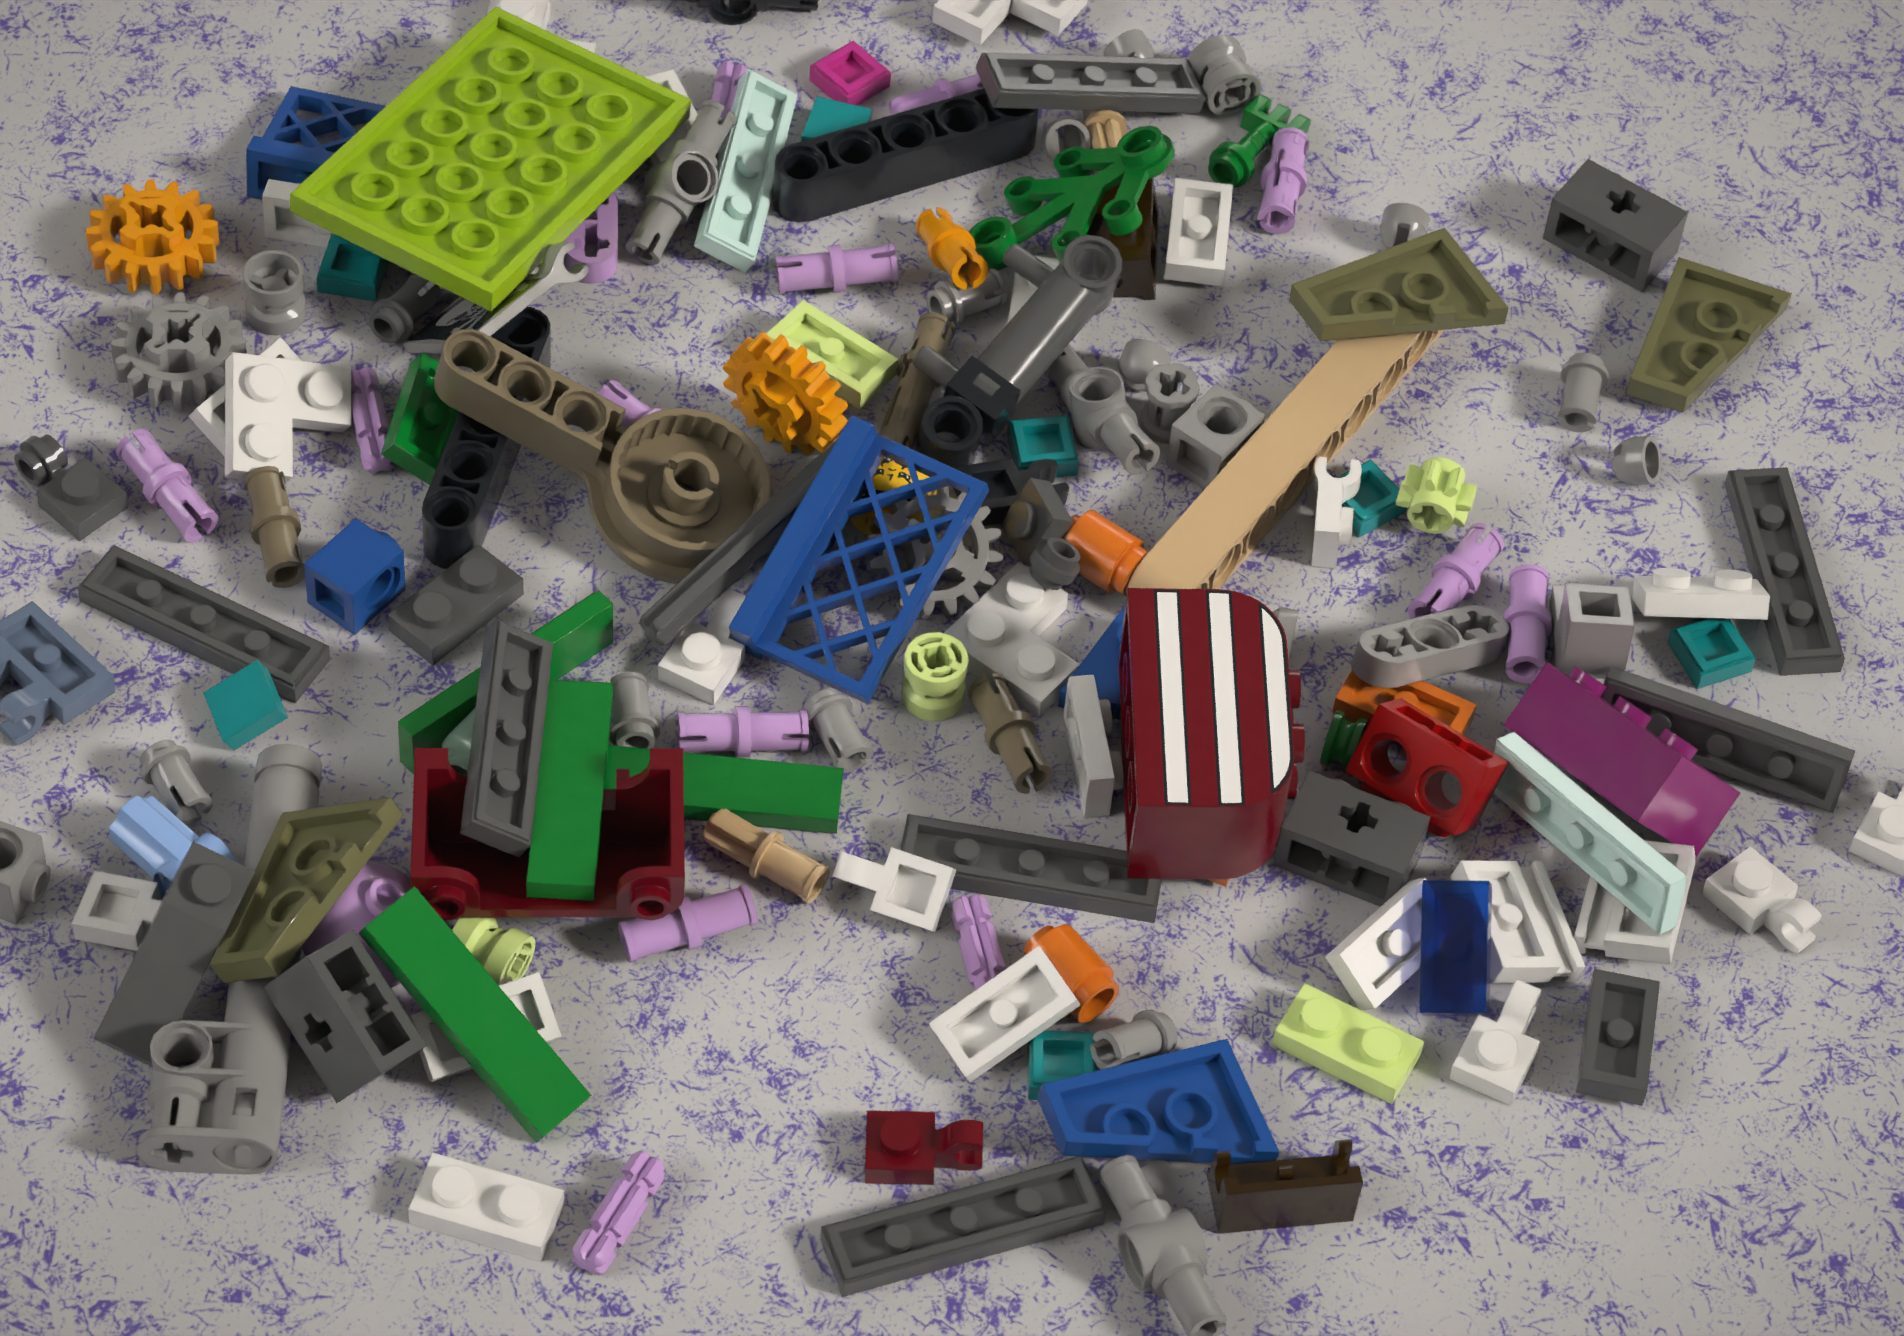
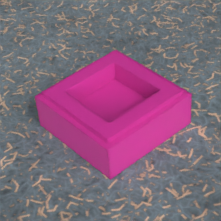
M853 40L810 65L809 80L832 100L858 106L890 87L891 72Z

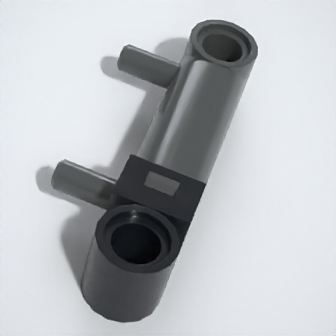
M1093 235L1076 238L1068 244L1063 253L1061 263L1055 270L1017 243L1012 244L1006 250L1002 258L1003 263L1038 289L978 358L971 356L961 368L955 366L929 346H923L919 349L913 358V365L943 386L945 392L942 398L936 399L925 410L916 440L915 451L955 469L956 466L970 465L974 462L980 442L989 447L1007 426L1008 421L1013 419L1019 401L1092 316L1100 314L1108 308L1122 271V258L1119 250L1109 240ZM1089 272L1095 275L1098 280H1087L1078 273ZM951 432L962 441L956 443L942 440L937 433Z

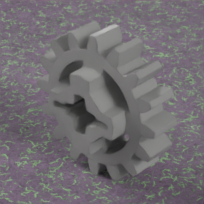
M177 292L174 297V303L165 304L158 295L153 296L152 309L148 311L133 306L130 308L132 323L118 321L116 324L117 339L111 340L116 378L119 383L128 382L129 395L132 398H137L146 392L149 393L150 407L153 408L161 405L164 399L173 400L175 411H182L185 400L194 399L200 406L207 400L208 393L212 391L215 393L225 385V360L233 352L247 354L246 338H243L242 323L240 319L230 320L229 307L224 304L210 310L209 298L206 295L200 296L194 304L186 303V297L183 292ZM218 345L219 350L214 357L213 347ZM144 347L145 355L140 357V352Z
M947 486L935 490L933 495L925 493L924 497L929 511L942 512L941 516L957 512L967 494L962 492L957 499L950 498ZM916 496L911 498L909 502L903 500L891 504L890 508L894 515L883 512L888 532L892 533L919 524L920 522L914 518L911 520L907 518L922 511ZM988 506L979 508L967 529L973 542L974 554L964 548L963 541L961 540L940 577H946L953 582L958 580L961 583L950 589L933 590L919 613L920 619L927 620L935 605H940L944 616L951 618L957 613V599H960L969 608L980 601L973 587L974 585L989 590L995 583L996 579L985 568L998 566L1002 562V554L989 550V544L996 541L1002 534L998 528H984L982 522L991 511ZM875 515L872 522L880 529ZM882 534L869 535L865 541L882 536ZM928 535L894 546L904 553L908 570L923 566L926 561L924 556L927 552V547L924 544L927 545L931 539ZM886 549L879 551V556L866 565L867 572H883L886 578L894 575ZM916 583L906 586L908 595H910ZM901 594L896 604V609L899 611L904 605Z

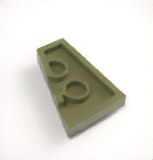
M1445 227L1296 282L1291 286L1289 297L1291 304L1320 341L1505 324L1509 309Z
M1679 257L1631 374L1626 394L1683 413L1787 310L1792 293Z
M390 797L283 812L246 892L210 962V967L223 983L279 976L403 817L402 812Z

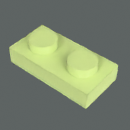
M804 300L766 333L772 342L779 335L785 336L789 346L794 347L795 350L801 345L805 346L808 353L807 359L812 363L823 361L829 378L838 381L841 385L834 394L858 409H861L897 375L898 358Z
M1304 983L1277 1026L1272 1046L1390 1104L1394 1102L1419 1060L1424 1045L1423 1040Z

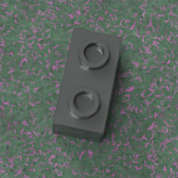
M1587 159L1552 198L1543 239L1643 293L1678 252L1688 212L1621 177L1619 174Z
M1309 770L1281 826L1273 865L1381 907L1409 882L1421 857L1431 817L1414 811L1401 802L1385 800L1354 788L1343 780L1328 778Z
M354 930L349 931L306 956L263 987L336 1103L379 1078L427 1046Z

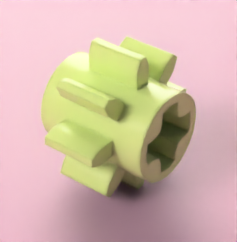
M1434 457L1424 461L1421 468L1414 464L1408 466L1405 479L1401 483L1396 505L1409 508L1407 517L1415 528L1431 534L1444 533L1452 527V524L1460 527L1465 525L1468 512L1473 506L1477 486L1464 483L1466 478L1464 468L1458 463L1447 458Z

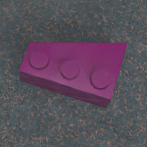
M1546 662L1503 726L1511 732H1515L1532 747L1637 822L1675 844L1694 846L1695 856L1697 857L1740 795V792L1692 760L1698 749L1667 728L1663 730L1659 737L1648 730L1646 727L1652 717L1622 697H1619L1614 705L1601 698V695L1607 688L1603 683L1576 665L1570 674L1567 675Z

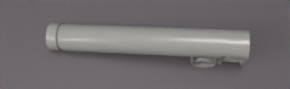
M277 744L265 748L258 754L244 859L245 867L255 871L283 812L318 808L322 762L320 757L312 750L299 745ZM301 950L293 956L279 975L300 961ZM276 977L229 982L224 1022L174 1021L162 1026L153 1035L150 1043L152 1071L147 1100L150 1108L153 1110L151 1129L145 1131L139 1137L137 1148L140 1159L146 1164L160 1170L172 1172L241 1175L262 1173L268 1171L276 1164L292 1034L263 988ZM180 1063H192L188 1067H174ZM173 1143H178L179 1148L173 1149Z

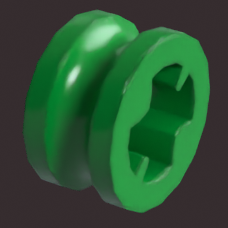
M1337 710L1326 736L1320 764L1328 767L1330 763L1338 762L1342 765L1343 772L1348 773L1345 770L1367 729L1368 719L1360 717L1358 721L1352 722L1346 718L1344 711Z

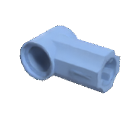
M137 795L120 808L115 821L109 826L110 841L149 874L153 882H158L162 899L193 841L238 863L230 849L218 837L211 833H205L199 837L153 796L140 798Z

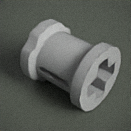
M1177 363L1157 365L1149 371L1145 380V389L1148 393L1149 401L1141 411L1140 427L1150 439L1164 444H1169L1172 424L1196 401L1200 390L1196 374L1188 367ZM1179 382L1183 385L1182 393L1178 392ZM1158 413L1162 415L1160 425L1157 423Z

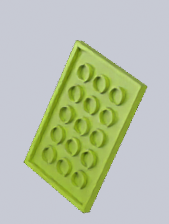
M494 7L290 193V212L492 312L542 263L543 257L550 246L563 242L690 117L691 99L507 11Z

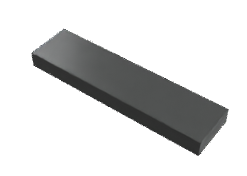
M982 52L975 67L993 108L1199 113L1206 100L1187 59Z
M1788 467L1729 470L1725 481V488L1749 571L1753 576L1752 579H1757L1770 595L1768 620H1764L1780 676L1841 672L1845 661L1844 653Z
M115 545L110 548L78 586L80 602L232 674L259 660L269 670L279 696L295 704L330 661L328 645Z
M496 619L485 631L460 834L520 857L531 846L553 643Z
M1610 667L1604 681V685L1607 688L1601 695V698L1614 705L1618 698L1622 697L1652 717L1646 727L1648 730L1659 737L1663 730L1667 728L1698 749L1692 760L1702 767L1814 807L1834 812L1855 750L1625 670Z
M907 814L900 850L956 869L950 889L1155 923L1162 879L1127 878L1125 850Z
M1077 1156L821 1226L820 1240L841 1295L845 1297L1103 1225L1106 1211L1083 1157Z

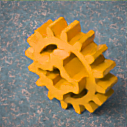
M150 179L146 181L145 190L137 192L131 185L125 184L122 185L124 197L118 199L106 194L102 197L104 211L91 210L89 214L91 227L86 228V237L93 268L95 270L105 269L106 282L109 284L118 282L122 278L126 279L128 292L134 293L141 284H149L152 294L157 295L161 291L162 284L170 282L177 290L184 289L183 276L188 274L191 277L201 279L204 277L203 263H215L217 259L215 246L220 245L218 221H214L213 206L211 203L200 205V195L197 190L187 192L183 196L180 195L178 182L172 181L165 190H158L154 180ZM188 230L192 232L189 240L186 239L185 234ZM117 234H120V242L116 244L114 239Z
M760 332L755 339L748 336L723 365V370L729 375L723 382V385L726 389L737 395L731 401L733 408L741 409L748 427L758 425L764 430L763 436L765 441L770 443L775 438L776 441L781 442L785 452L791 453L798 446L805 456H810L816 449L822 453L840 434V431L848 422V419L842 415L848 407V403L834 394L841 385L838 381L829 378L823 361L812 363L807 359L808 353L805 346L801 345L795 350L794 347L789 346L786 337L783 335H779L773 342L765 332Z

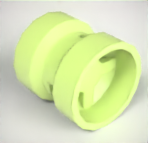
M933 632L915 637L908 644L904 656L905 675L902 681L901 695L906 709L917 718L927 721H943L953 717L962 708L965 699V678L969 659L967 650L961 641L948 634Z
M459 918L452 929L498 985L523 978L531 963L536 947L535 939L516 927L508 930L502 927L498 928L496 918Z

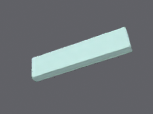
M750 69L744 72L737 83L738 87L731 108V112L736 116V122L729 130L720 147L717 157L718 165L716 167L718 171V186L712 197L705 202L694 247L745 273L756 260L773 193L776 155L785 147L798 96L794 92Z
M1515 732L1498 738L1494 753L1507 760L1509 764L1494 794L1659 935L1676 928L1687 876Z

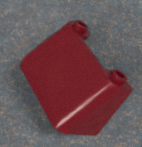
M415 748L410 871L411 889L415 886L444 921L457 918L637 917L643 920H657L674 912L682 905L685 892L683 748H650L648 766L641 773L630 777V769H616V789L604 790L594 901L527 897L526 881L530 847L520 857H516L460 834L467 776L459 774L451 767L448 748Z

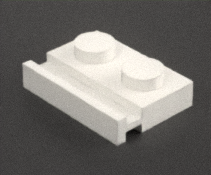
M1644 840L1687 876L1677 927L1660 935L1590 876L1574 935L1579 952L1586 954L1587 948L1605 950V956L1671 964L1696 863L1694 846Z
M1461 861L1450 877L1492 983H1515L1517 979L1525 983L1550 982L1553 977H1564L1565 982H1575L1586 966L1543 861H1533L1530 867H1520L1518 861Z

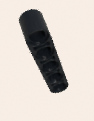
M985 88L791 144L781 149L776 155L773 185L774 209L780 217L788 221L798 223L809 222L1023 158L1029 155L1035 147L1039 109L993 108Z
M526 307L491 335L492 338L551 369V324L548 317L542 311L533 307ZM513 396L516 400L530 402L524 397ZM461 412L458 414L422 506L424 552L427 559L433 565L443 569L450 567L478 544L480 546L483 545L521 448V444Z

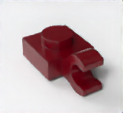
M867 1110L865 1184L934 1185V1167L954 1168L964 1171L982 1169L983 1122L959 1120L948 1124L944 1128L935 1129V1112Z

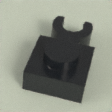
M1010 458L956 466L955 469L987 483L989 492L980 508L988 506L991 510L982 522L983 526L1002 523L1009 508L1016 501L1030 478L1054 483L1058 464L1056 460L1041 459L1033 462L1027 470L1018 471L1013 459ZM1067 483L1052 484L1063 505H1065L1070 487ZM953 488L958 497L962 491Z

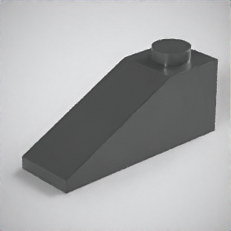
M193 841L160 903L93 1038L94 1040L152 1067L150 1043L153 1035L162 1026L181 1020L255 871Z

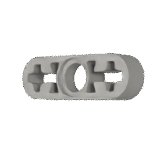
M1467 605L1368 629L1362 632L1359 637L1351 668L1357 677L1370 685L1381 688H1395L1494 663L1501 656L1509 632V624L1504 620L1503 616L1489 608Z

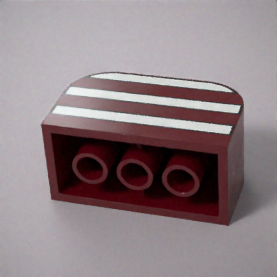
M1127 588L1118 655L1127 878L1231 879L1244 876L1261 867L1274 853L1283 824L1287 799L1294 800L1297 796V763H1303L1304 725L1294 724L1293 709H1299L1301 676L1300 670L1289 669L1285 631L1276 615L1267 606L1255 598L1240 592L1222 589Z

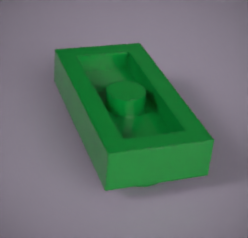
M423 352L409 364L381 455L430 485L459 411L448 406L438 397L434 389V377L439 361Z

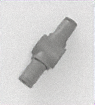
M712 100L704 101L685 139L678 140L668 158L663 162L653 165L646 173L644 191L647 208L632 236L625 244L626 250L631 255L635 254L639 247L642 248L637 259L646 264L657 265L660 262L662 254L677 226L687 222L696 204L710 199L716 192L718 186V171L716 167L718 164L715 156L729 130L736 122V116L730 110L725 112L723 118H720L725 108L721 103ZM677 173L683 178L685 192L679 186Z
M1068 344L1062 351V356L1059 355L1044 374L1061 391L1060 398L1062 403L1072 413L1073 431L1076 440L1083 446L1093 449L1109 448L1123 464L1124 469L1131 475L1141 474V466L1135 460L1146 471L1153 468L1159 460L1160 449L1137 425L1136 413L1126 403L1122 376L1115 370L1106 367H1087L1075 353L1074 348Z
M1125 1155L1111 1160L1102 1168L1100 1182L1122 1218L1118 1233V1247L1124 1268L1130 1280L1139 1290L1152 1286L1158 1297L1167 1299L1187 1336H1219L1225 1330L1227 1319L1203 1279L1208 1262L1207 1249L1202 1231L1195 1217L1186 1208L1173 1212L1167 1201L1158 1199L1134 1156Z

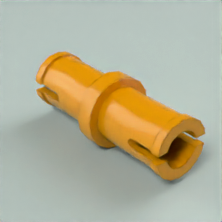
M936 207V214L940 219L934 215L931 208L926 209L916 220L915 228L917 235L927 244L928 256L938 269L948 272L951 280L958 288L967 290V282L964 278L970 283L972 289L980 286L987 277L988 266L983 257L975 251L974 238L966 228L955 224L945 209Z

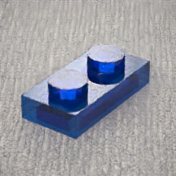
M1422 880L1419 1013L1423 1016L1477 1017L1479 1014L1489 1017L1492 884L1489 881Z

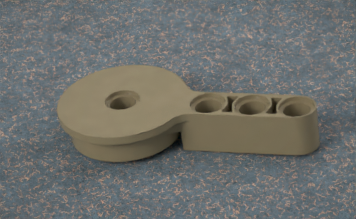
M462 329L451 334L445 341L434 377V389L438 397L448 406L580 477L588 489L590 511L599 534L608 547L622 561L642 574L663 582L677 584L774 496L768 468L758 447L735 424L716 414L692 408H670L648 414L632 425L625 427L621 425L626 411L625 408L483 332L474 329ZM457 366L471 368L474 372L462 371ZM513 396L524 397L530 402L516 400ZM567 425H575L581 427L586 432H578L572 430ZM678 484H685L691 486L696 491H687L681 488Z

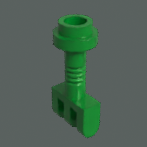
M1262 94L1258 95L1244 109L1240 127L1249 133L1238 143L1223 142L1212 151L1208 165L1211 179L1215 183L1232 184L1233 188L1243 186L1252 178L1255 172L1253 160L1264 148L1272 143L1273 136L1279 129L1294 127L1307 133L1311 119L1299 114L1287 124L1291 115V109L1279 104L1272 112L1267 114L1272 100Z

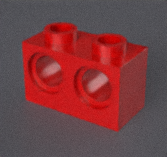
M1400 698L1378 705L1345 771L1362 781L1360 785L1362 791L1388 801L1401 802L1414 811L1430 816L1427 831L1441 837H1448L1450 834L1455 836L1476 828L1509 762ZM1392 740L1400 743L1406 752L1407 763L1403 772L1395 769L1389 761L1388 748ZM1446 772L1454 775L1460 783L1461 798L1458 804L1450 802L1442 791V779Z

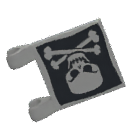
M573 242L555 243L547 249L540 268L537 267L492 312L463 297H459L402 344L408 353L425 352L441 354L446 339L451 334L462 329H474L491 336L555 284L578 282L585 278L589 269L585 263L573 265L567 271L564 266V257L568 251L575 248Z

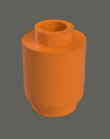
M1089 510L1082 516L1073 515L1071 517L1073 524L1063 539L1070 542L1080 553L1081 558L1078 562L1080 572L1078 574L1110 594L1118 591L1126 596L1127 587L1134 571L1148 553L1144 549V542L1094 510Z
M1068 924L1055 928L1052 925L1045 926L1032 935L1024 947V954L1027 955L1040 946L1080 1003V1006L1067 1014L1066 1017L1074 1016L1080 1023H1087L1105 1012L1117 997L1119 986L1113 980V969Z

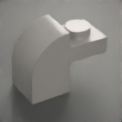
M1565 583V586L1553 585L1549 602L1553 618L1552 630L1554 638L1551 665L1567 675L1570 674L1576 665L1595 679H1605L1610 667L1625 670L1635 626L1629 587Z

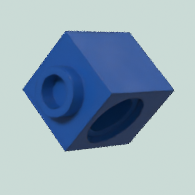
M357 518L304 563L307 603L354 635L406 590L404 550L401 549L396 540L389 534L382 531L376 532Z

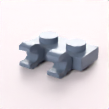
M33 601L0 620V688L9 676L13 677L23 687V689L11 692L0 700V712L8 718V720L0 724V732L15 746L32 738L50 714L65 725L115 693L114 675Z

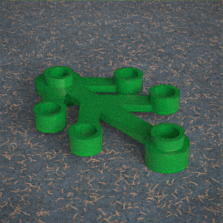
M1142 126L1126 133L1119 140L1117 147L1084 149L1083 147L1075 146L1061 151L1053 162L1059 178L1035 179L1030 176H1024L1013 180L1006 186L1004 196L1011 211L1016 215H1028L1012 225L1007 218L997 216L978 222L969 231L975 241V251L987 262L988 269H1004L1008 266L1003 263L1002 258L1012 244H1021L1069 215L1062 231L1058 232L1051 242L1058 261L1061 263L1063 253L1068 244L1078 237L1086 236L1105 193L1118 184L1120 186L1116 196L1104 206L1102 216L1111 234L1121 236L1133 232L1141 225L1143 220L1137 202L1147 180L1163 173L1174 157L1175 149L1171 139L1162 134L1157 127ZM1103 169L1098 173L1091 175L1093 170ZM1044 200H1051L1050 202L1040 207Z

